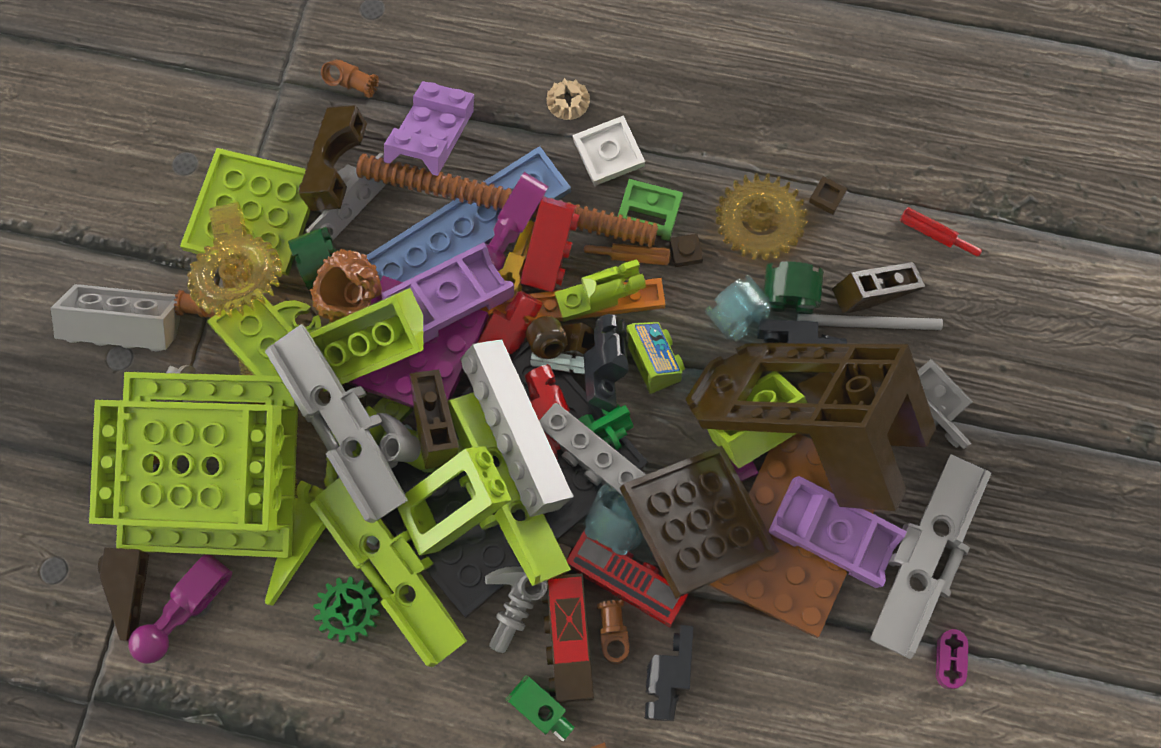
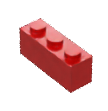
M547 197L542 198L520 280L521 284L550 292L554 291L556 285H562L566 269L561 268L563 258H569L573 242L568 241L570 231H576L580 217L579 214H575L576 205Z

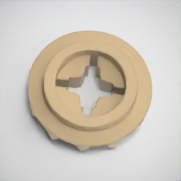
M564 78L558 84L554 82L553 87L547 93L548 109L557 118L563 120L576 119L582 116L589 107L590 95L585 85H581L576 79L574 81H567ZM566 92L570 93L571 97H574L571 100V107H568V103L563 99Z

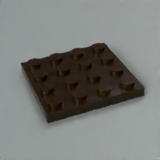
M722 446L626 482L619 488L676 599L770 558L779 552Z

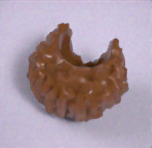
M344 249L333 252L331 257L328 256L327 259L323 260L324 264L317 270L318 276L314 280V287L310 289L313 307L319 312V316L329 319L330 322L370 306L371 300L381 295L382 291L376 265L369 263L367 255Z

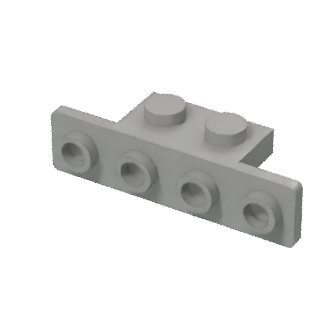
M379 153L376 159L384 158V154ZM347 164L338 171L347 186L341 209L317 210L322 214L311 224L306 232L309 233L318 228L327 227L333 241L386 185L382 180L378 183L373 178L370 181L365 176L362 179L358 178L356 168Z
M930 359L918 370V374L935 426L940 424L947 431L945 437L956 448L961 446L965 449L971 442L951 421L973 401Z
M554 403L539 420L543 431L560 444L561 450L564 452L561 456L573 467L579 464L585 469L584 475L595 485L598 486L600 483L605 487L610 485L622 495L619 488L624 483L646 475L558 403Z

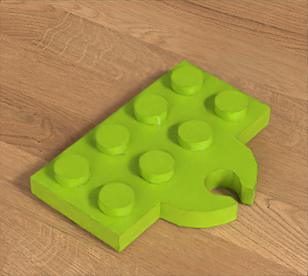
M254 285L208 320V324L253 375L279 376L265 350L299 325L296 324L295 319L299 315L308 314L311 306L296 300L283 301L272 306ZM319 315L313 317L312 323L305 327L308 333L321 327Z

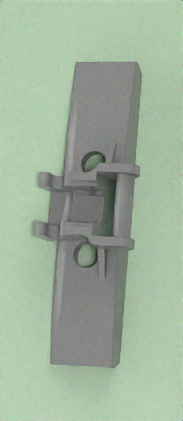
M300 324L277 342L270 345L265 350L267 356L307 422L312 423L328 450L326 453L328 459L365 521L374 523L408 501L383 453L369 429L381 425L383 421L378 414L369 417L359 398L366 395L362 386L348 391L344 390L334 371L303 324ZM323 388L327 389L331 395V400L327 404H323L318 398V394ZM359 442L362 451L358 457H354L352 452L357 449L356 444Z
M950 454L919 525L909 523L904 524L902 528L907 531L906 535L902 539L897 553L892 554L888 563L891 566H900V569L872 632L871 641L908 659L914 656L939 596L949 598L951 594L949 588L963 555L968 554L970 548L962 542L991 476L990 471ZM936 521L947 523L949 526V534L947 536L941 537L934 532L933 525ZM944 547H947L952 552L940 579H933L932 575ZM911 576L918 578L922 582L923 591L912 589L910 586Z

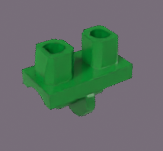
M617 404V407L611 412L601 409L604 417L596 421L591 414H586L578 419L607 444H611L616 451L621 448L619 439L627 436L626 431L634 427L626 405L620 407Z

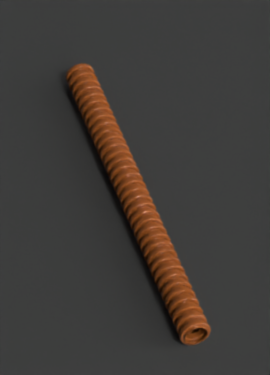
M366 153L359 157L356 168L357 177L361 179L365 176L369 181L372 178L378 183L382 180L386 185L390 182L392 186L396 187L398 184L403 189L407 186L411 191L415 188L417 192L425 191L428 195L432 192L436 197L442 195L445 199L451 197V200L459 199L461 203L468 201V204L476 203L478 207L485 205L486 209L493 207L495 211L503 208L512 192L511 188L504 190L503 186L496 188L494 184L486 185V182L479 184L477 180L474 179L471 182L466 177L462 180L458 175L454 178L452 174L448 173L446 176L441 171L438 176L432 175L431 172L427 171V168L419 169L416 165L410 167L408 163L404 165L399 161L393 163V161L386 163L384 158L376 159L374 155L368 157ZM576 204L575 214L580 215L577 225L579 231L586 229L588 233L595 231L596 235L599 236L603 233L605 237L611 235L616 240L620 237L624 242L628 239L633 244L636 241L641 246L644 243L648 244L649 248H652V245L654 246L658 230L657 223L654 222L651 225L646 220L644 223L640 222L638 218L634 221L631 220L632 217L630 216L626 219L621 214L617 217L614 216L613 212L609 215L606 214L605 210L597 212L596 208L589 210L588 206L580 208V205ZM538 205L537 209L535 210V212H534L533 216L531 217V219H532L533 217H537L539 205Z

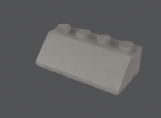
M74 284L51 307L54 338L63 339L70 343L82 341L92 342L99 346L111 344L121 345L123 348L140 347L149 348L151 351L166 350L176 338L180 316L176 315V310H174V303H177L174 301L176 299L175 294Z

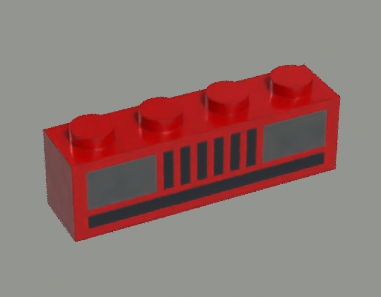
M584 531L566 560L570 569L577 574L583 573V577L671 628L689 593L676 599L667 580L658 575L660 572L658 568L647 562L641 565L632 559L634 555L626 549L618 547L615 550L606 544L608 540L596 532H592L590 535Z

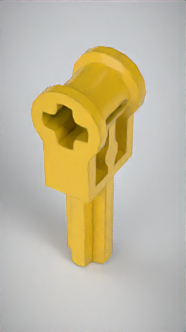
M529 221L524 231L520 233L513 252H509L503 269L498 271L504 281L513 282L514 296H516L518 291H522L520 280L535 225L533 221Z

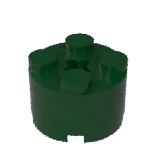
M327 227L318 228L288 241L292 256H295L297 262L296 266L309 291L314 287V280L318 276L317 270L324 264L323 260L327 259L328 256L331 257L333 252L337 251L332 244L333 241Z
M780 262L778 268H772V263L766 265L763 302L768 304L767 310L784 312L785 308H795L798 314H813L814 308L821 306L824 270L819 267L818 272L813 271V265L801 262Z

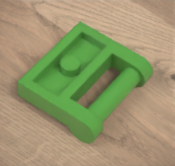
M629 179L618 216L621 214L623 218L627 219L629 210L666 219L665 225L657 224L658 230L656 235L662 236V240L670 241L683 192Z

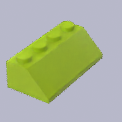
M408 288L309 332L342 385L423 350V314L411 288Z

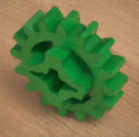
M349 576L347 583H344L339 577L336 579L337 585L335 587L329 583L325 584L328 590L326 594L318 592L317 595L322 599V602L313 606V608L320 611V614L316 615L314 620L316 622H323L319 630L322 633L329 631L328 638L332 641L339 635V642L342 644L346 643L348 637H350L352 642L357 643L358 634L361 633L365 637L369 636L366 630L368 626L376 628L377 624L372 619L373 617L381 616V612L374 609V606L380 604V600L378 598H371L375 593L372 587L364 590L366 582L362 579L355 585V578ZM349 590L360 593L363 599H353ZM336 596V600L334 601L333 605L329 607L330 602ZM346 602L353 607V609L349 610L348 617L341 613L346 609ZM366 613L363 621L360 624H358V621L362 614ZM342 621L345 630L335 628L331 622Z

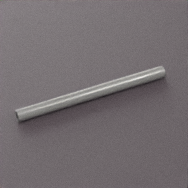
M797 315V321L818 322V326L942 330L943 320L935 318Z

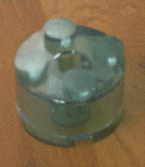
M745 275L744 283L741 279L736 280L714 299L717 302L714 309L708 306L705 310L706 315L727 339L733 338L737 342L749 332L747 329L749 325L754 321L759 324L760 319H766L770 315L769 309L772 306L769 304L771 300L749 275Z
M609 484L603 485L599 489L586 517L585 534L590 539L597 540L611 548L616 554L626 555L629 550L636 549L641 544L644 536L624 497L613 487H610Z

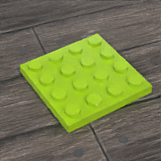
M216 148L180 247L183 251L288 276L295 256H292L288 241L303 235L311 212L298 194L299 185L302 183L306 169Z

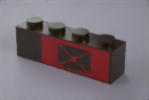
M583 573L559 575L547 580V591L542 597L543 604L548 603L549 615L544 616L545 634H551L552 646H546L547 664L554 667V677L549 678L550 696H556L558 703L594 700Z

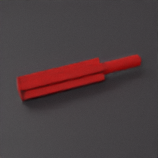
M907 207L901 215L900 222L950 248L952 245H955L977 257L982 252V249L957 237L959 235L958 232L910 207Z

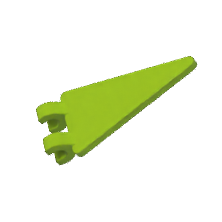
M304 481L298 484V498L294 499L292 557H277L265 598V604L270 606L275 604L326 528L310 505L312 499L319 495L323 489L312 486Z

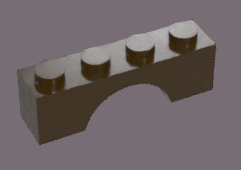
M356 105L329 107L326 109L317 138L313 144L309 162L306 165L302 183L299 185L298 194L310 211L341 209L347 186L334 167L338 159L346 151L361 145L367 122Z

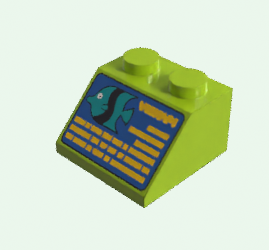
M659 322L632 323L627 325L628 348L649 394L682 380V371L685 370L679 354H673L670 347L673 345L668 330H662Z

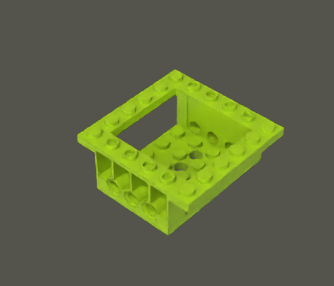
M124 372L123 401L95 400L89 524L117 525L116 548L140 549L144 552L292 557L298 406L281 377ZM156 400L215 401V402H249V403H265V405H259V404H225V403H191V402H156ZM154 455L158 457L160 462L156 472H153ZM181 456H185L189 461V469L184 474L177 468V461ZM211 457H215L219 462V470L214 475L210 474L206 468L207 461Z

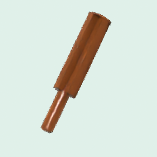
M613 243L612 247L584 246L585 253L610 255L612 257L611 260L630 262L637 259L639 263L667 266L670 261V249L649 248L647 246Z

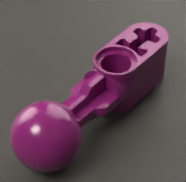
M526 172L518 180L497 217L498 221L493 228L495 235L489 244H485L492 264L497 271L504 267L506 262L504 252L509 243L515 242L519 234L524 231L549 186Z
M203 555L173 588L170 594L171 599L163 607V615L155 624L142 625L131 634L128 642L131 656L144 664L155 663L162 659L169 648L168 635L176 626L184 625L191 616L194 617L200 614L232 577V571L213 555Z

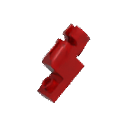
M518 291L514 299L505 308L506 314L494 308L477 343L502 339L507 352L512 354L521 347L526 337L527 327L531 323L525 316L537 317L543 303L525 292Z
M550 365L537 367L525 375L530 402L538 420L546 414L554 403H558L570 413L560 386L554 385L556 380ZM545 433L556 460H558L557 450L561 449L560 444Z

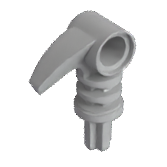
M377 413L383 421L381 426L387 433L382 438L378 447L390 468H394L398 462L415 461L421 451L418 438L411 435L408 429L396 418L385 413Z
M505 567L485 576L486 584H510L512 587L508 595L511 601L505 602L503 605L506 611L498 612L496 615L500 623L489 644L493 650L499 653L506 652L516 630H524L525 624L521 620L522 618H528L529 614L526 610L527 608L532 609L534 606L531 600L542 598L547 591V581L525 588L528 577L522 567Z

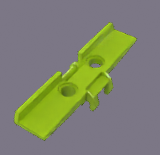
M474 392L448 400L453 426L463 450L465 448L486 446L488 452L499 459L500 465L496 469L501 479L505 482L507 492L511 498V501L501 507L495 515L492 514L480 522L481 529L484 530L498 524L500 525L532 586L570 571L571 569L544 514L530 517L526 507L522 504L519 491L509 474L508 466L497 447V441L486 422L485 414ZM468 475L459 480L461 487L466 486L471 499L475 497V490ZM522 509L525 512L526 518L524 521H517L511 513Z
M340 477L312 499L310 505L356 569H361L383 599L381 604L426 666H436L467 642L443 604L421 575L424 570L430 568L434 563L429 557L420 561L407 543L412 540L408 530L394 538L381 519L374 523L365 521ZM370 536H374L379 540V549L372 551L367 546V539ZM409 586L413 587L416 593L415 599L412 602L407 601L405 597L409 593Z

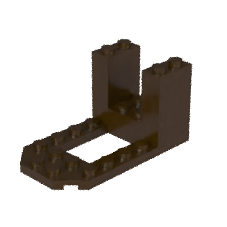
M746 343L735 348L736 354L724 360L719 356L708 363L685 399L702 429L810 434L839 507L897 511L906 492V487L891 446L926 448L936 429L909 344ZM764 371L835 373L818 404L746 401Z

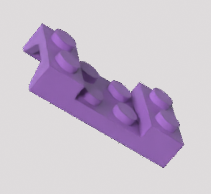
M422 81L413 96V106L399 129L394 128L384 143V162L391 163L400 154L422 159L432 175L438 176L473 113L474 94Z
M483 242L383 292L382 300L411 288L423 314L424 344L437 337L438 330L485 306L490 310L513 298L514 284L511 281H504L492 264L487 246Z
M798 476L792 479L768 532L794 547L800 546L849 571V575L874 588L884 586L886 567L894 549L905 537L907 531L864 509L839 507L833 493Z

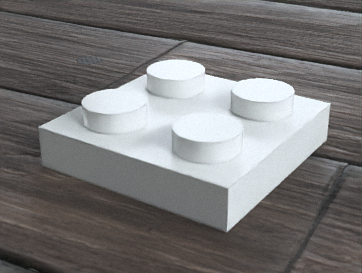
M624 115L573 135V141L594 186L645 166V160Z

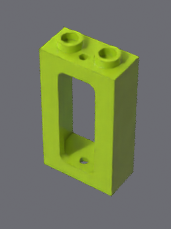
M486 446L465 448L405 493L408 501L397 508L418 554L424 555L439 552L509 503L511 498L507 492L505 482L501 479L493 463L491 454ZM465 471L475 490V497L439 524H436L425 499Z

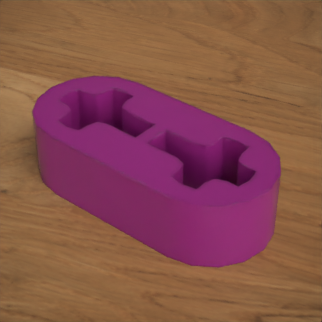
M951 629L942 633L937 641L936 679L945 689H957L963 686L967 679L968 639L961 631ZM952 636H954L955 642L960 643V647L954 649V657H951V647L945 645V641L951 639ZM951 662H953L954 673L959 674V678L953 680V684L950 683L948 677L944 676V672L950 670Z

